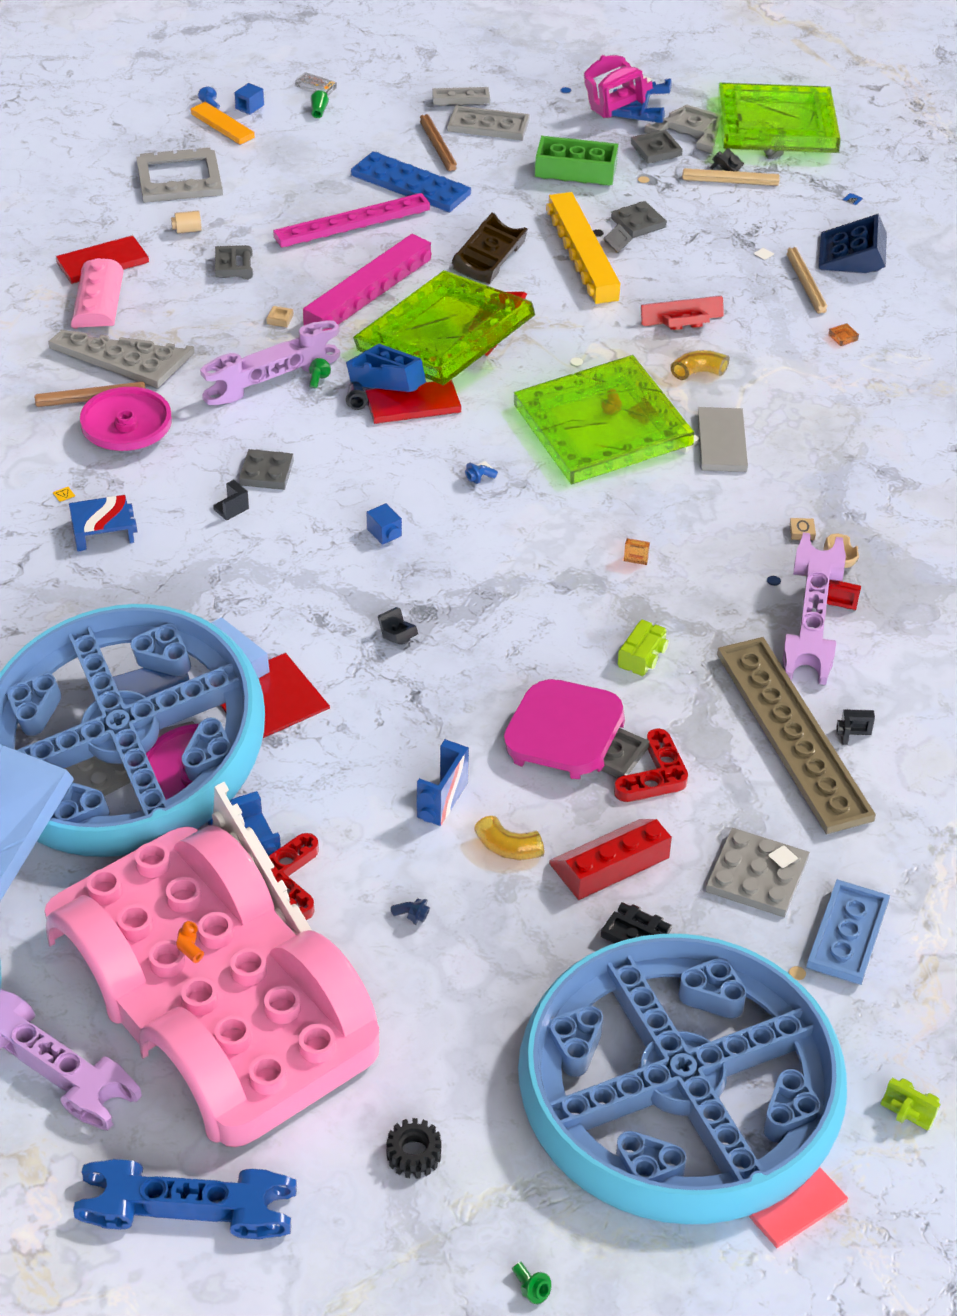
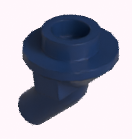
M417 898L415 902L392 905L391 913L393 916L408 913L407 918L414 925H417L419 921H425L430 907L427 906V899Z

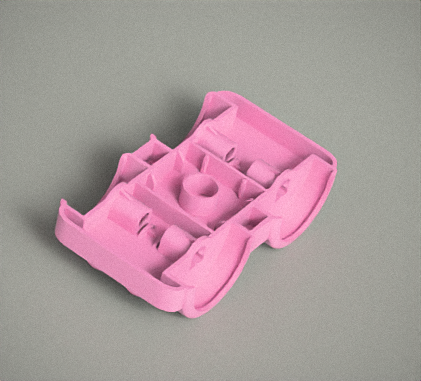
M210 825L200 830L193 827H181L169 831L59 892L46 904V934L49 946L54 945L55 939L64 934L73 942L87 962L99 985L109 1019L117 1024L122 1023L140 1046L142 1059L147 1057L148 1051L155 1046L162 1049L171 1059L188 1084L202 1114L206 1135L213 1142H221L226 1146L238 1147L255 1141L367 1069L375 1062L379 1055V1026L370 996L354 967L345 955L325 936L311 930L303 931L296 935L276 914L267 885L249 854L230 833L218 826ZM186 921H192L198 926L195 945L204 952L203 958L198 963H193L176 946L178 931Z

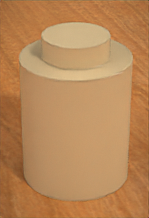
M199 211L174 213L175 217H171L172 230H176L177 233L202 231Z

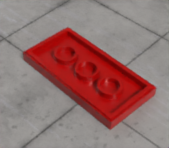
M133 235L56 256L57 264L71 284L80 281L82 266L89 260L111 259L118 262L123 270L149 262L148 255Z
M452 379L426 382L419 386L417 390L411 392L388 389L365 390L374 424L461 412V404Z

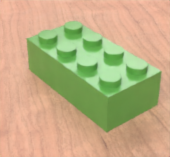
M541 136L536 153L535 177L613 185L619 144Z

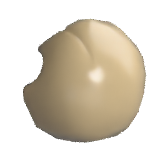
M839 533L830 534L825 540L823 551L833 548L836 537H842L846 554L844 569L852 567L859 559L858 546L852 547L850 537Z

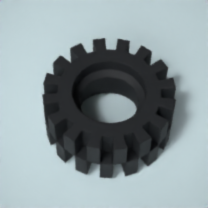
M412 1118V1123L410 1124L407 1119L402 1120V1127L398 1123L393 1126L394 1131H389L386 1141L387 1161H389L391 1169L396 1167L398 1175H401L404 1171L405 1178H410L411 1173H415L416 1179L421 1178V1172L428 1176L431 1174V1168L435 1171L438 1167V1162L441 1160L442 1141L439 1131L436 1132V1127L433 1124L428 1127V1121L424 1119L421 1124H418V1118ZM410 1142H419L425 1145L426 1149L420 1154L411 1155L405 1153L402 1147Z

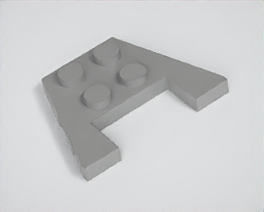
M684 105L670 112L669 117L664 118L663 123L646 124L645 133L667 130L668 128L674 129L678 133H687L699 139L696 149L713 153L721 115Z

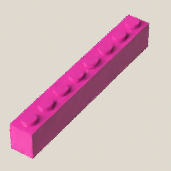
M410 234L304 307L303 326L321 321H335L339 325L429 262L432 255L431 242L417 235ZM325 328L322 331L331 330L332 328Z

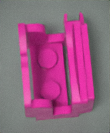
M601 55L600 59L584 72V82L591 110L603 118H610L612 116L611 111L636 100L644 103L646 101L645 94L653 88L652 81L647 82V78L643 79V72L640 69L631 67L625 60V57L619 55ZM613 69H616V70H614L613 72H611L610 74H608V75L598 84V91H599V99H598L597 85H596V82H595V80H594L593 78H595V77H597V76H600V75H602V74H604V73H607V72H609V71H611V70H613ZM622 85V88L609 94L610 89Z

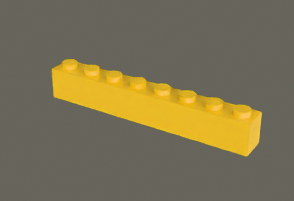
M566 192L549 195V203H546L547 215L551 216L552 224L554 227L556 226L558 236L562 238L564 248L569 252L570 260L574 261L576 272L580 273L581 281L586 285L588 295L592 297L595 304L619 301L621 283L574 194Z

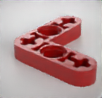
M656 728L650 730L647 734V740H649L648 752L657 769L619 777L615 782L614 789L615 797L618 800L632 802L678 792L686 788L688 771L670 734L666 730ZM671 757L674 761L666 763L661 758ZM652 780L657 782L658 785L650 787L645 782Z
M302 833L268 856L274 865L271 871L276 881L283 880L286 887L291 890L288 893L289 903L301 906L299 909L306 920L314 915V899L288 876L318 855V838L311 833ZM288 857L291 858L293 862L284 865L279 863V860Z

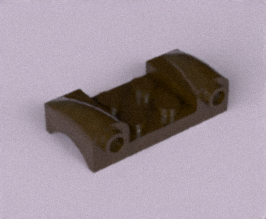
M491 212L463 247L454 255L452 259L453 269L469 278L490 284L498 275L500 267L505 260L525 242L528 228H510L503 224L495 213Z

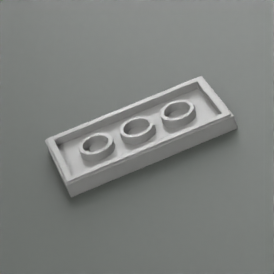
M456 105L448 123V131L523 140L530 115Z
M698 407L701 469L703 471L747 472L748 461L743 408Z

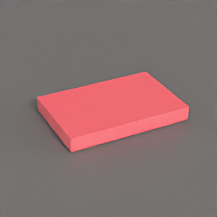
M819 1167L802 1186L785 1199L769 1208L750 1215L749 1218L772 1244L778 1248L848 1201V1197Z

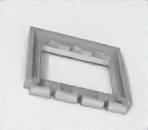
M199 148L196 149V152H193V149L177 150V153L165 151L157 152L158 155L143 153L140 154V157H136L143 203L223 195L215 150ZM206 159L209 178L168 181L166 183H151L149 164Z

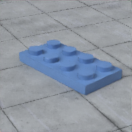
M837 879L806 968L862 985L890 895Z

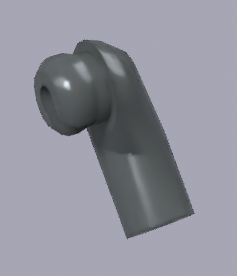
M778 140L776 141L775 148L772 145H769V148L766 147L764 149L765 156L768 159L782 156L784 154L785 142Z

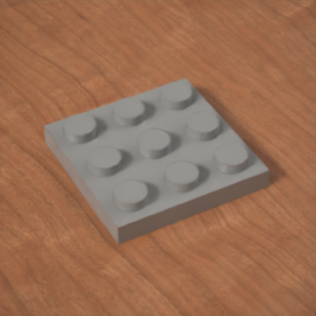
M732 827L707 883L706 892L785 918L810 852ZM781 846L787 847L798 857L796 861L785 868H781L769 857L770 853Z

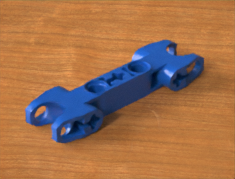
M112 1159L83 1165L81 1172L83 1181L105 1190L96 1198L81 1199L75 1202L73 1208L75 1219L105 1229H128L132 1226L134 1215L210 1222L222 1221L231 1222L230 1232L234 1236L259 1240L291 1234V1217L284 1213L269 1210L267 1206L273 1201L290 1199L296 1196L297 1180L263 1169L242 1170L239 1172L237 1183L175 1177L142 1176L143 1167L135 1161ZM215 1200H222L218 1203L213 1202Z

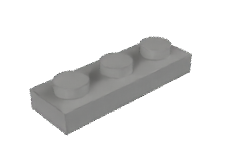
M489 87L432 88L433 105L446 106L457 104L462 106L465 104H490Z

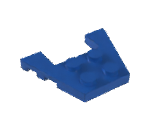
M672 78L664 79L665 83L656 84L653 81V88L645 94L646 101L644 103L636 100L611 111L612 116L663 123L665 116L664 107L647 108L651 94H670Z

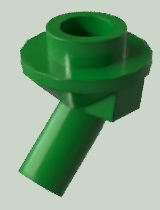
M316 358L312 361L309 367V372L312 374L309 387L318 388L319 379L327 378L330 375L331 367L325 359Z
M522 1262L512 1267L513 1272L522 1284V1295L533 1304L543 1303L551 1292L550 1277L544 1272H537L531 1276Z

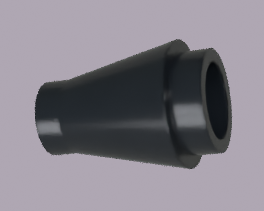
M352 382L349 385L346 404L353 410H361L367 404L368 397L359 382Z

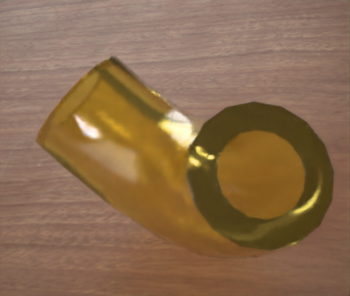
M696 350L685 353L671 364L670 369L674 377L679 380H686L690 375L697 372H710L722 376L728 368L730 357L711 350Z
M486 816L475 824L474 830L479 840L488 850L502 858L520 861L544 856V844L539 832L536 830L528 833L510 832L502 826L496 816Z

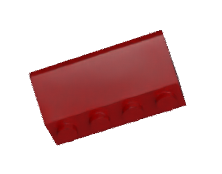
M638 819L549 860V864L574 896L581 900L670 857L672 836L657 819Z

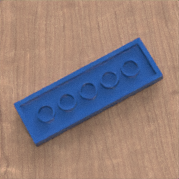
M372 151L351 168V176L404 196L422 193L429 201L430 206L449 213L471 195V187L401 162L395 158L382 155L379 152Z

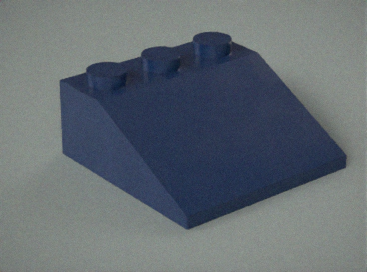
M879 213L821 232L819 269L869 273L885 268L887 232Z

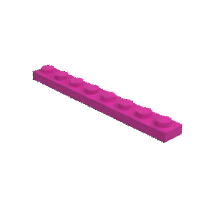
M422 193L275 229L273 230V237L281 248L289 247L297 243L309 242L313 239L364 228L376 223H384L388 220L403 218L412 214H419L430 210V203Z

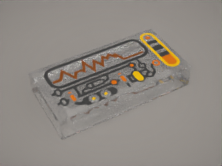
M304 72L295 80V86L311 92L322 90L329 95L337 88V82Z

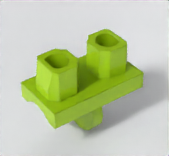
M893 1077L889 1081L885 1095L880 1103L882 1106L897 1113L896 1120L903 1123L907 1119L927 1131L932 1127L941 1105L937 1096L931 1093L922 1094L916 1091L913 1084L908 1080L902 1078L898 1081Z

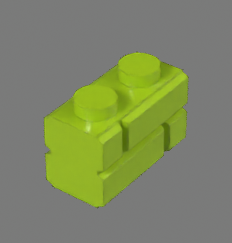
M641 619L618 652L617 665L619 668L627 671L632 670V673L640 676L645 675L649 668L654 669L659 653L664 654L668 647L669 640L666 639V628L656 624L652 625L651 622Z

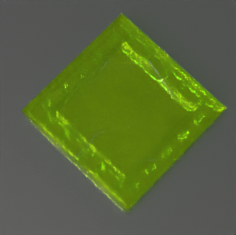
M719 83L718 105L719 115H721L720 124L723 149H772L773 151L839 153L841 137L830 86Z
M443 270L356 334L353 339L357 351L362 353L377 344H382L421 358L425 378L445 385L534 317L535 311L532 301Z
M634 355L514 392L515 407L571 485L694 445V431Z

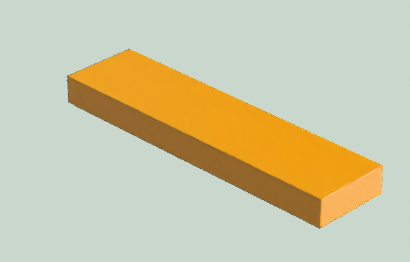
M207 102L191 108L193 116L240 145L255 138L254 131Z

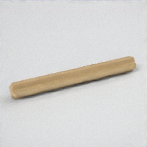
M687 168L683 169L682 179L690 181L778 186L780 180L779 174Z
M789 247L786 255L817 313H825L827 311V304L796 247Z

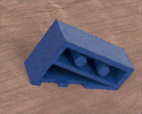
M377 344L346 362L350 382H359L362 387L411 392L426 383L421 358L382 344Z

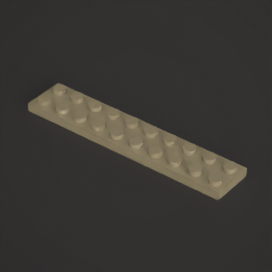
M764 637L719 647L717 656L824 832L830 834L874 822L875 812Z

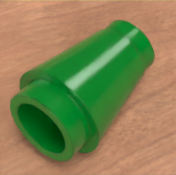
M317 90L310 97L313 117L321 118L329 103V98L326 92Z

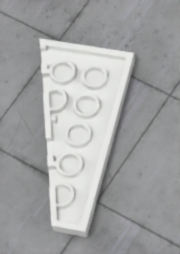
M225 782L218 784L214 788L213 825L230 833L249 854L267 885L276 914L296 935L303 931H312L296 904L291 905L289 903L287 887L283 880L277 882L273 876L271 869L274 868V865L253 829L244 827L245 823L238 804L231 805L227 798V792L229 791Z

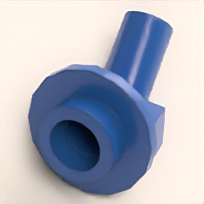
M203 87L198 91V98L202 103L207 102L217 109L220 108V105L214 101L217 97L214 88Z
M471 462L466 465L465 475L470 482L473 481L475 484L481 482L482 475L493 479L497 477L498 471L488 466H478Z

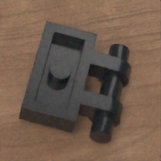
M621 902L618 908L619 913L613 912L601 929L600 937L612 943H617L640 936L669 934L672 925L663 921L664 918L656 914L652 916L641 911V907L635 904L630 906Z

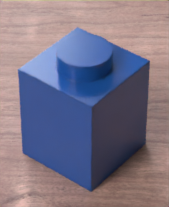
M247 83L234 92L235 109L251 115L264 106V90L261 87Z
M387 503L366 511L367 530L382 545L402 536V518Z

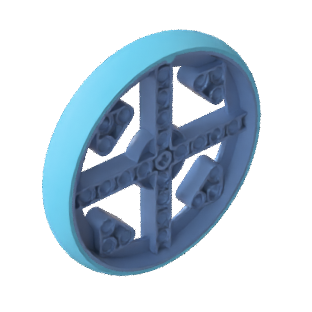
M152 604L115 605L88 611L66 619L35 637L21 648L0 672V744L15 750V736L18 723L23 733L28 736L38 735L43 731L62 698L59 686L52 674L78 657L95 697V701L85 711L81 724L20 748L17 751L63 769L94 756L107 763H123L142 808L141 811L109 816L110 810L101 791L72 782L37 842L55 850L92 857L125 856L137 850L140 846L177 828L193 827L198 829L212 819L215 786L225 782L229 789L227 798L231 801L247 780L262 744L265 727L264 698L259 678L251 662L242 649L226 633L205 619L186 611ZM131 643V649L139 666L173 676H183L190 671L191 662L189 654L205 665L210 672L145 697L134 691H118L100 648ZM226 703L225 730L221 722L216 718L210 717L202 720L182 755V763L187 777L193 782L166 800L146 755L156 743L159 730Z
M689 934L647 935L623 940L587 955L560 975L544 993L532 1012L520 1047L518 1065L519 1086L524 1109L537 1139L553 1162L573 1182L602 1202L621 1211L660 1222L676 1224L726 1222L750 1216L785 1199L818 1170L828 1156L840 1132L845 1115L847 1073L844 1056L837 1035L818 1002L805 987L772 961L744 947L720 939ZM681 977L679 999L683 1004L731 1019L739 1017L743 1013L745 997L766 1010L773 1018L709 1041L695 1033L677 1031L646 979ZM613 992L646 1047L640 1058L638 1069L566 1096L561 1068L567 1075L573 1077L582 1076L586 1073L600 1041L603 1023L602 1012L599 1008L592 1005L608 993ZM796 1051L801 1064L802 1074L793 1069H787L780 1073L767 1109L764 1124L765 1136L772 1142L779 1144L757 1160L719 1097L724 1091L728 1076ZM652 1105L670 1114L688 1116L722 1174L704 1177H684L686 1153L681 1147L635 1131H626L620 1134L617 1139L615 1155L598 1143L587 1130Z

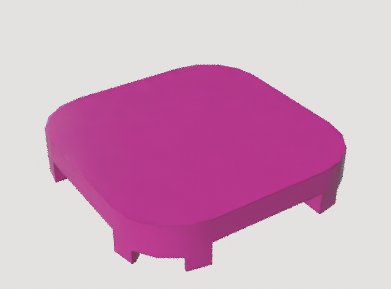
M548 679L539 681L532 685L525 693L506 728L504 739L507 753L513 758L516 765L523 767L526 761L570 772L571 779L581 780L580 775L591 773L594 770L600 772L605 766L604 757L619 727L624 728L623 704L616 694L607 690L563 680Z

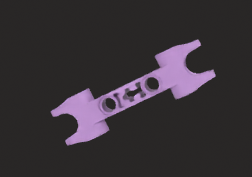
M335 321L312 322L299 329V338L277 344L243 358L236 353H228L217 357L200 369V374L206 381H216L213 386L204 391L202 394L203 400L208 405L231 403L241 399L244 396V388L250 385L261 383L299 367L309 372V367L316 358H323L331 364L340 357V350L335 345L327 344V342L338 335L340 326ZM325 328H332L331 330L322 331ZM211 370L216 371L215 373H207ZM218 394H220V396H218V397H216V398H211V397H210V396H213V395H218Z
M803 532L796 551L793 575L806 576L799 636L786 634L782 661L784 670L790 680H792L793 673L797 667L809 665L818 672L819 684L826 685L828 675L833 666L836 649L835 640L823 639L829 580H843L846 554L842 537H836L833 548L821 551L811 545L810 533Z
M0 989V1049L4 1048L62 1090H65L66 1093L61 1097V1103L70 1114L84 1123L108 1131L114 1124L112 1123L111 1114L103 1106V1103L115 1097H120L130 1102H137L142 1097L140 1087L112 1059L104 1056L93 1066L37 1026L31 1024L30 1021L35 1018V1013L31 1006L14 993Z

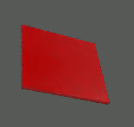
M287 653L268 660L270 672L259 678L265 706L263 738L330 709V705ZM226 703L221 704L222 709L227 712Z

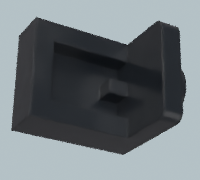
M727 148L723 153L719 151L712 158L714 163L709 168L713 170L719 164L725 171L738 172L744 163Z
M395 607L378 615L384 639L396 644H405L411 640L410 638L418 635L416 625L404 621L400 608Z
M843 709L842 718L837 720L836 733L841 735L842 745H848L849 735H872L875 721L874 710Z

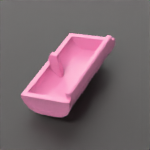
M94 259L83 264L71 320V327L73 329H78V327L114 326L124 272L118 262L111 259Z

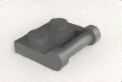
M248 245L215 246V277L229 278L241 276L246 280L253 277V269L251 268L252 248ZM236 256L242 257V266H236Z

